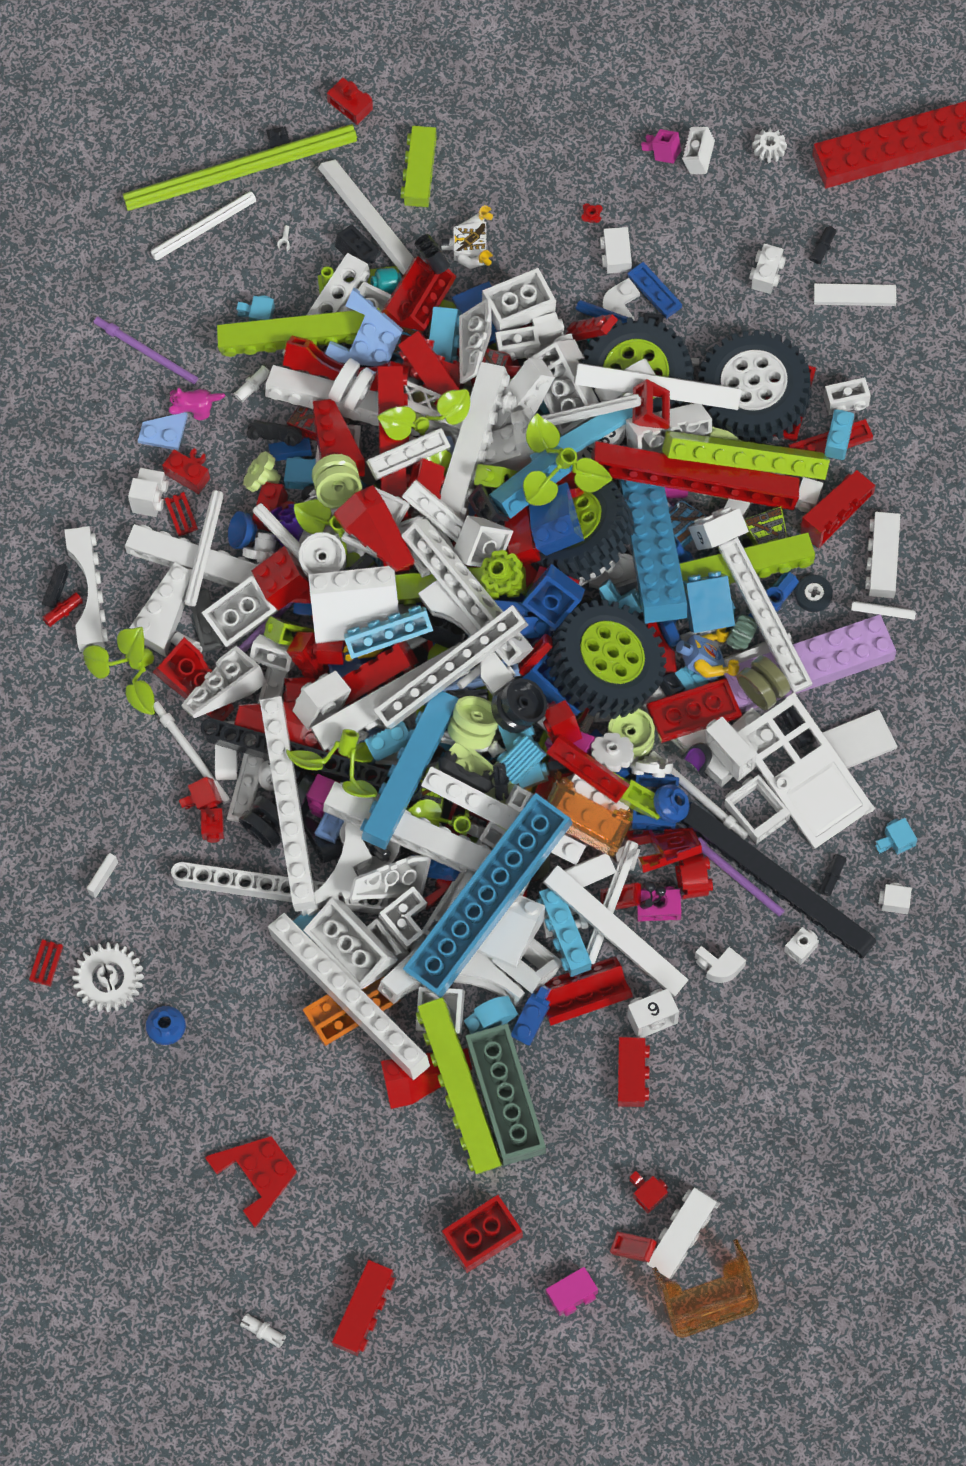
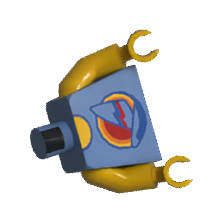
M726 627L717 629L716 634L692 635L686 642L683 640L679 641L676 646V651L682 654L686 667L710 682H715L724 673L730 676H736L739 673V661L731 659L728 662V667H726L719 645L714 641L725 642L727 640L729 632H725Z

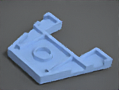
M353 287L346 307L364 314L365 317L351 349L330 341L325 354L341 363H346L351 358L360 363V365L374 367L383 365L390 361L403 329L384 312L381 313L373 306L369 299H365L360 294V291Z

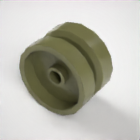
M763 655L754 659L751 662V668H744L736 677L748 698L763 710H769L776 704V697L783 698L791 689L782 671Z

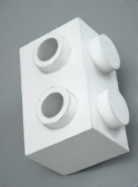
M764 244L762 251L758 250L755 262L758 263L756 268L752 267L749 277L752 280L751 289L771 294L773 286L777 287L780 279L778 271L783 269L786 257H783L784 249Z
M536 326L495 332L497 351L510 354L512 362L516 359L531 358L540 352V342Z
M864 377L825 386L823 397L828 414L832 415L836 409L842 411L865 409L869 406L871 395L866 378Z

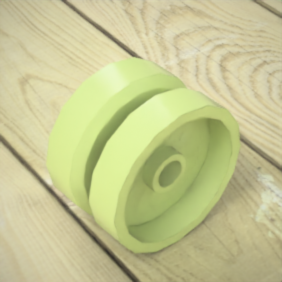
M332 454L323 457L312 469V480L319 502L326 507L332 509L339 508L352 495L362 490L357 466L348 456Z
M476 696L460 698L455 704L453 715L448 724V734L451 739L457 744L477 750L489 747L498 728V723L492 715L491 702Z
M638 708L633 714L629 713L623 718L619 715L616 719L610 720L608 733H618L621 738H629L630 742L634 745V757L638 756V760H641L651 752L654 746L655 726L647 712Z

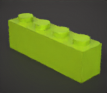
M412 126V132L407 135V145H410V149L405 152V163H408L407 169H403V181H406L405 186L401 187V198L404 199L405 206L429 207L437 139L436 127Z

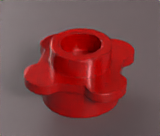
M588 203L583 205L584 214L581 216L582 221L599 223L601 221L600 212L603 210L602 206H593Z

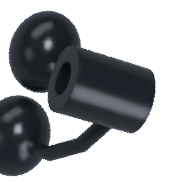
M646 882L644 888L650 892V899L642 901L640 907L642 909L652 907L653 903H657L661 897L665 896V887L658 886L656 888L653 882ZM654 890L656 891V894L659 896V898L656 901H652V892Z

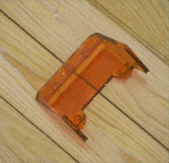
M557 771L542 798L571 818L573 824L566 833L609 856L615 857L633 821V811L630 809L626 811L622 808L611 811L576 792L573 786L574 783L565 777L561 779L562 772Z
M737 1239L733 1240L737 1258L731 1259L723 1265V1277L682 1291L680 1285L675 1281L664 1283L657 1267L652 1268L659 1296L671 1328L677 1337L691 1336L751 1315L757 1310L759 1303L749 1262Z

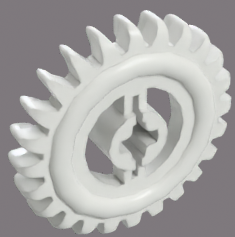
M107 942L106 949H103L101 944H98L97 952L90 947L91 955L83 953L85 961L77 960L81 968H73L74 972L79 975L72 976V979L79 983L74 984L73 988L80 990L76 994L77 997L84 996L82 999L83 1004L90 1001V1009L97 1005L98 1012L103 1007L106 1008L107 1012H110L111 1007L118 1011L120 1004L126 1008V1001L134 1002L132 995H139L136 988L143 987V984L138 982L144 978L143 974H138L143 970V967L137 966L140 962L139 958L132 960L134 957L133 951L127 954L126 946L119 951L118 943L115 944L113 949H111L109 942ZM109 963L119 966L124 973L123 983L117 990H115V985L118 982V974ZM104 966H106V969L110 974L109 981L112 986V990L110 989L108 980L105 978L106 971ZM98 967H100L97 972L98 980L103 987L107 988L108 993L99 991L93 984V975Z

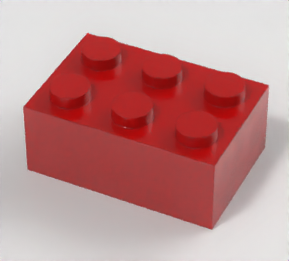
M496 1195L442 1230V1237L465 1272L468 1273L521 1239L523 1231L500 1196Z

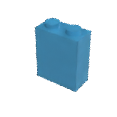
M721 571L708 573L709 576L700 577V575L688 576V580L683 581L687 600L689 629L693 633L735 626L728 576L721 574Z

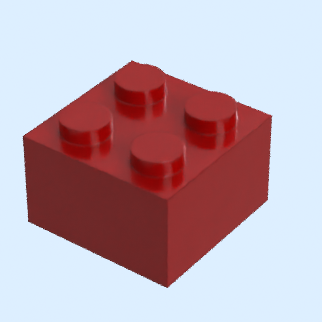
M285 546L251 570L266 600L278 611L310 588L309 579L304 574L299 560Z

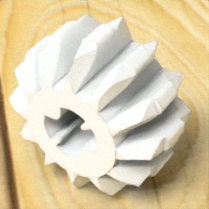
M771 128L768 132L762 129L760 135L756 134L752 148L754 149V155L760 156V161L767 158L769 164L771 158L777 162L779 157L784 156L787 144L784 135L779 136V130L773 133Z

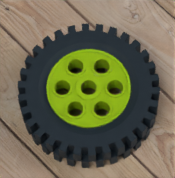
M629 317L626 318V323H622L621 319L616 322L617 326L612 327L606 335L598 336L596 341L592 339L589 342L590 349H585V360L581 361L582 364L608 368L620 367L622 370H625L644 359L646 354L653 353L655 357L653 360L648 361L654 373L661 372L662 376L694 381L692 360L681 337L677 336L672 328L667 329L666 324L662 322L657 324L655 319L649 318V322L645 321L644 317H638V321H633V318ZM627 351L634 352V356L632 358H624V354ZM591 387L592 390H593V392H594V394L596 395L598 401L601 402L600 399H599V397L597 396V394H596V392H595V388H594V387ZM653 397V413L662 411V398ZM670 399V409L688 404V402Z
M609 482L598 491L592 493L584 492V494L572 498L584 541L547 556L539 552L540 561L531 563V566L537 572L540 566L548 568L552 564L569 577L577 580L583 577L587 581L591 579L590 574L594 573L597 577L601 575V568L604 567L606 570H609L611 568L609 564L611 561L617 563L620 560L617 554H624L627 549L624 544L630 545L631 539L629 535H633L634 530L632 526H634V520L628 504L614 482Z
M594 600L589 605L586 602L579 608L573 609L552 634L553 647L546 654V656L550 657L546 661L547 667H553L549 671L550 677H557L553 684L556 688L562 686L563 689L560 694L563 697L568 694L571 697L568 702L572 706L575 702L579 703L578 710L583 712L588 708V715L593 717L599 712V718L605 719L609 714L610 719H616L619 715L623 718L629 713L633 714L638 708L640 709L659 688L664 679L662 676L666 672V668L663 667L666 664V657H661L665 653L664 647H658L662 640L660 636L654 638L655 628L652 626L648 629L644 619L640 621L637 618L640 614L635 610L632 614L629 613L630 607L627 605L620 609L618 608L619 602L613 601L608 606V600H602L599 605L597 600Z

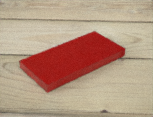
M727 678L646 704L661 743L707 729L706 726L712 720H718L722 716L727 722L742 716Z

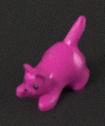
M178 388L170 392V402L173 406L169 407L168 411L174 415L192 412L194 419L204 420L210 416L212 402L223 399L225 394H211L206 389L184 392Z

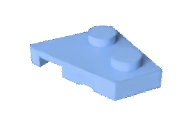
M184 412L143 422L138 443L179 450L188 414Z

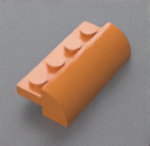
M385 976L362 989L382 1011L394 1005L378 991L380 982ZM328 994L302 1009L324 1046L359 1026Z

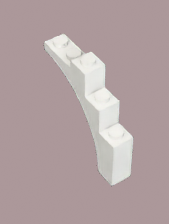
M345 821V841L341 857L330 877L315 892L317 908L300 911L302 916L316 914L320 911L319 908L325 906L331 898L339 900L342 897L345 904L350 902L354 904L362 900H351L349 898L353 880L357 877L355 871L362 872L368 869L372 863V856L361 839L363 831L360 830V827Z
M417 948L380 982L378 991L393 1004L406 994L419 989V987H425L403 970L417 951ZM476 952L454 982L481 987L501 997L509 996L514 1007H516L525 994L522 987L508 978L505 971L497 968L496 964L492 962L493 958Z

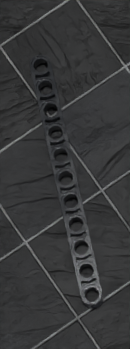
M213 718L205 719L201 723L200 729L207 742L269 760V754L266 751V735L264 733ZM216 728L214 733H207L208 729ZM236 734L235 738L231 740L226 739L228 735ZM249 740H256L255 744L251 746L246 745ZM290 741L291 751L314 752L322 759L328 754V752ZM332 754L327 763L323 764L321 770H307L294 764L295 768L316 775L320 774L339 782L350 781V775H347V772L350 770L349 758ZM354 761V769L357 770L354 774V779L370 783L379 793L383 782L387 783L390 778L388 777L389 770ZM331 763L337 764L334 769L326 768ZM369 776H377L374 781H367ZM420 782L410 803L418 802L423 797Z
M689 801V812L678 823L681 824L682 822L687 828H692L696 836L702 837L710 847L718 849L721 852L720 854L730 862L734 861L737 863L738 868L748 875H753L757 882L765 888L769 887L773 890V894L781 900L785 899L790 903L789 906L797 912L804 913L809 921L816 926L820 925L825 929L824 932L832 938L840 940L844 947L851 952H856L859 958L863 959L877 942L869 932L694 802Z

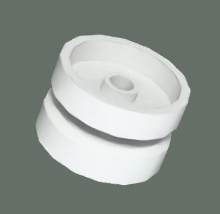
M350 358L337 376L328 398L339 403L346 396L344 407L355 412L368 394L376 372L366 367L357 376L360 363Z
M326 532L315 533L307 537L300 547L299 562L304 574L308 578L309 574L342 571L347 565L345 549L341 541L332 534ZM323 555L326 559L320 560L319 557Z

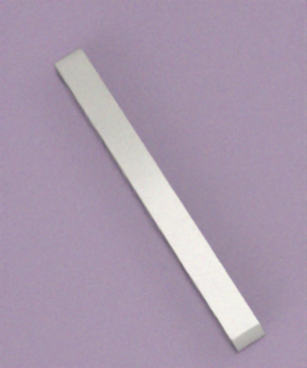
M178 862L171 869L175 884L181 887L292 902L291 892H283L285 887L290 886L288 877ZM179 872H187V875L185 877H177V874ZM202 874L208 875L205 881H199L198 877ZM223 877L230 879L226 884L219 883V880ZM248 880L251 882L247 887L240 886L242 881ZM313 881L314 891L316 892L325 882ZM266 883L272 885L269 890H263L261 887ZM378 898L379 902L376 905H369L368 901L370 899H362L354 904L350 902L346 906L351 911L379 915L382 910L397 898Z

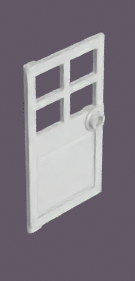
M795 692L737 732L756 753L755 765L776 796L791 812V817L814 849L863 815L874 811L875 807L866 797ZM793 705L805 723L784 736L773 718ZM767 723L779 741L758 754L746 736ZM809 728L821 746L800 759L789 741ZM783 746L794 764L774 777L762 759Z

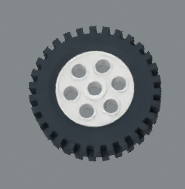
M748 330L742 331L743 337L738 338L737 333L731 334L732 341L729 342L725 337L721 340L722 347L715 344L712 347L713 354L707 353L706 362L702 361L698 382L728 387L732 384H737L738 386L735 388L742 389L738 410L703 404L702 406L712 418V424H714L715 428L729 431L738 439L740 437L743 438L744 442H750V439H755V443L761 444V439L766 438L767 443L773 442V435H776L779 440L784 437L783 430H786L789 434L793 431V424L798 426L801 423L800 416L804 418L807 413L806 408H809L811 382L808 363H805L803 353L799 354V348L796 345L792 347L789 339L786 338L782 342V335L776 333L774 338L771 337V331L766 330L764 336L760 335V330H754V335H748ZM762 364L767 365V366L764 367V368L758 367L759 365H762ZM740 367L746 368L745 370H738ZM773 379H778V380H779L778 382H775V383H774V382H771V380H773ZM758 382L757 385H751L750 383ZM765 396L771 397L768 400L762 399ZM743 399H750L749 402H742Z

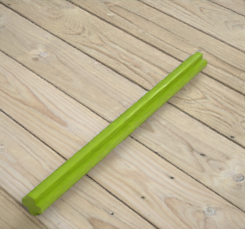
M353 124L129 191L122 194L127 211L357 142V135Z

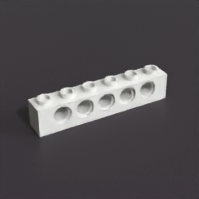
M347 253L307 315L323 314L327 310L333 311L332 313L342 312L353 287L358 290L363 282L368 281L370 277L368 264ZM349 277L354 278L352 282H345ZM337 294H343V297L340 299L334 298ZM319 345L317 347L320 350H322L325 347V345Z

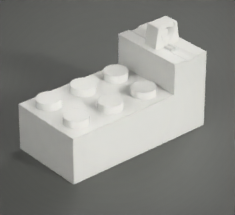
M575 339L556 341L531 357L543 360L555 377L543 399L550 414L599 403L591 387L574 384L578 361L584 358ZM594 417L559 424L557 427L561 435H564Z
M531 407L510 413L512 425L491 431L492 440L486 446V460L484 463H481L482 465L499 466L520 471L532 462L530 455L535 452L528 446L526 441L527 426L534 417Z

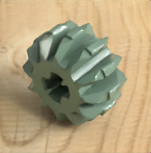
M739 615L735 621V626H732L728 634L727 644L735 650L744 651L758 627L756 621L748 615Z

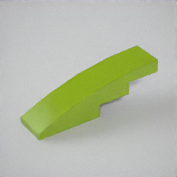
M619 776L630 784L619 801L639 813L659 820L660 816L656 812L653 802L655 793L633 780L628 781Z

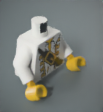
M484 205L480 208L478 214L455 226L454 238H442V250H454V261H458V263L469 269L482 265L490 266L492 261L489 257H492L493 254L486 250V222H484V219L492 220L493 215L488 213L492 209Z

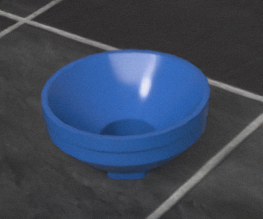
M238 511L230 521L228 541L234 549H243V547H247L255 540L257 525L248 513Z
M668 784L660 787L655 792L654 807L664 821L677 823L687 816L689 800L680 787ZM675 795H678L681 798V806L675 802Z
M161 1006L154 1009L146 1021L148 1036L152 1041L160 1045H170L177 1042L183 1036L186 1028L182 1013L171 1006ZM162 1017L170 1018V1026L161 1028L158 1025L159 1019Z

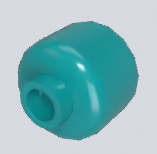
M379 268L376 270L375 275L371 276V285L392 295L402 277L394 268Z

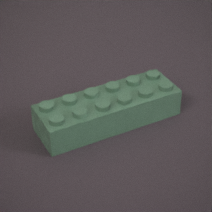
M508 1023L466 1035L467 1048L503 1166L546 1154L544 1139Z

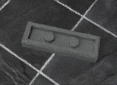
M209 589L199 591L196 605L191 606L202 653L223 648L221 639L202 614L204 610L212 605Z

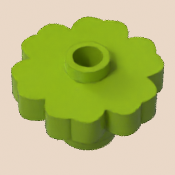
M505 550L493 551L491 558H484L480 567V571L484 574L481 577V581L491 591L496 590L499 594L510 593L513 586L521 584L524 574L520 569L523 564L513 553L508 554Z

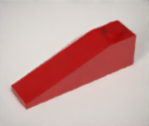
M374 485L356 492L334 512L335 518L345 532L357 537L364 547L368 546L377 553L379 559L396 572L415 563L385 501Z
M184 637L155 668L153 673L171 689L187 699L196 687L202 685L205 681V675L208 672L211 673L212 670L207 666L200 650ZM230 703L206 714L213 719L224 721L234 710V707Z
M283 701L290 741L319 750L320 744L311 728L307 730L292 711L296 702ZM261 704L239 705L234 725L265 734Z
M462 1049L469 1070H472L468 1049ZM426 1053L430 1067L414 1080L393 1059L381 1061L391 1109L412 1105L441 1087L438 1075L441 1073L438 1066L434 1067L430 1056L432 1053Z

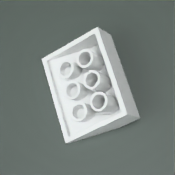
M390 566L309 574L316 643L345 640L344 634L347 633L348 629L357 626L361 629L367 627V623L379 619L381 622L387 620L389 615L399 612L395 571Z
M466 872L462 881L458 885L448 908L451 906V904L454 902V900L457 898V896L460 894V892L463 890V888L466 886V884L469 882L473 875ZM519 895L476 952L516 968L543 923L545 905Z

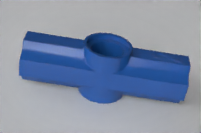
M791 572L783 573L775 584L766 591L769 599L774 598L777 600V602L771 601L776 612L780 610L783 602L799 583L796 576Z

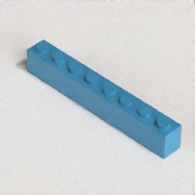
M441 691L424 704L426 706L424 712L420 711L415 720L416 728L414 730L410 729L406 741L408 743L406 747H401L397 755V759H399L397 765L393 764L388 773L390 778L387 783L383 782L378 794L381 795L379 800H374L369 812L372 814L369 820L365 818L360 830L363 831L362 840L384 850L386 849L448 727L455 704L459 698Z

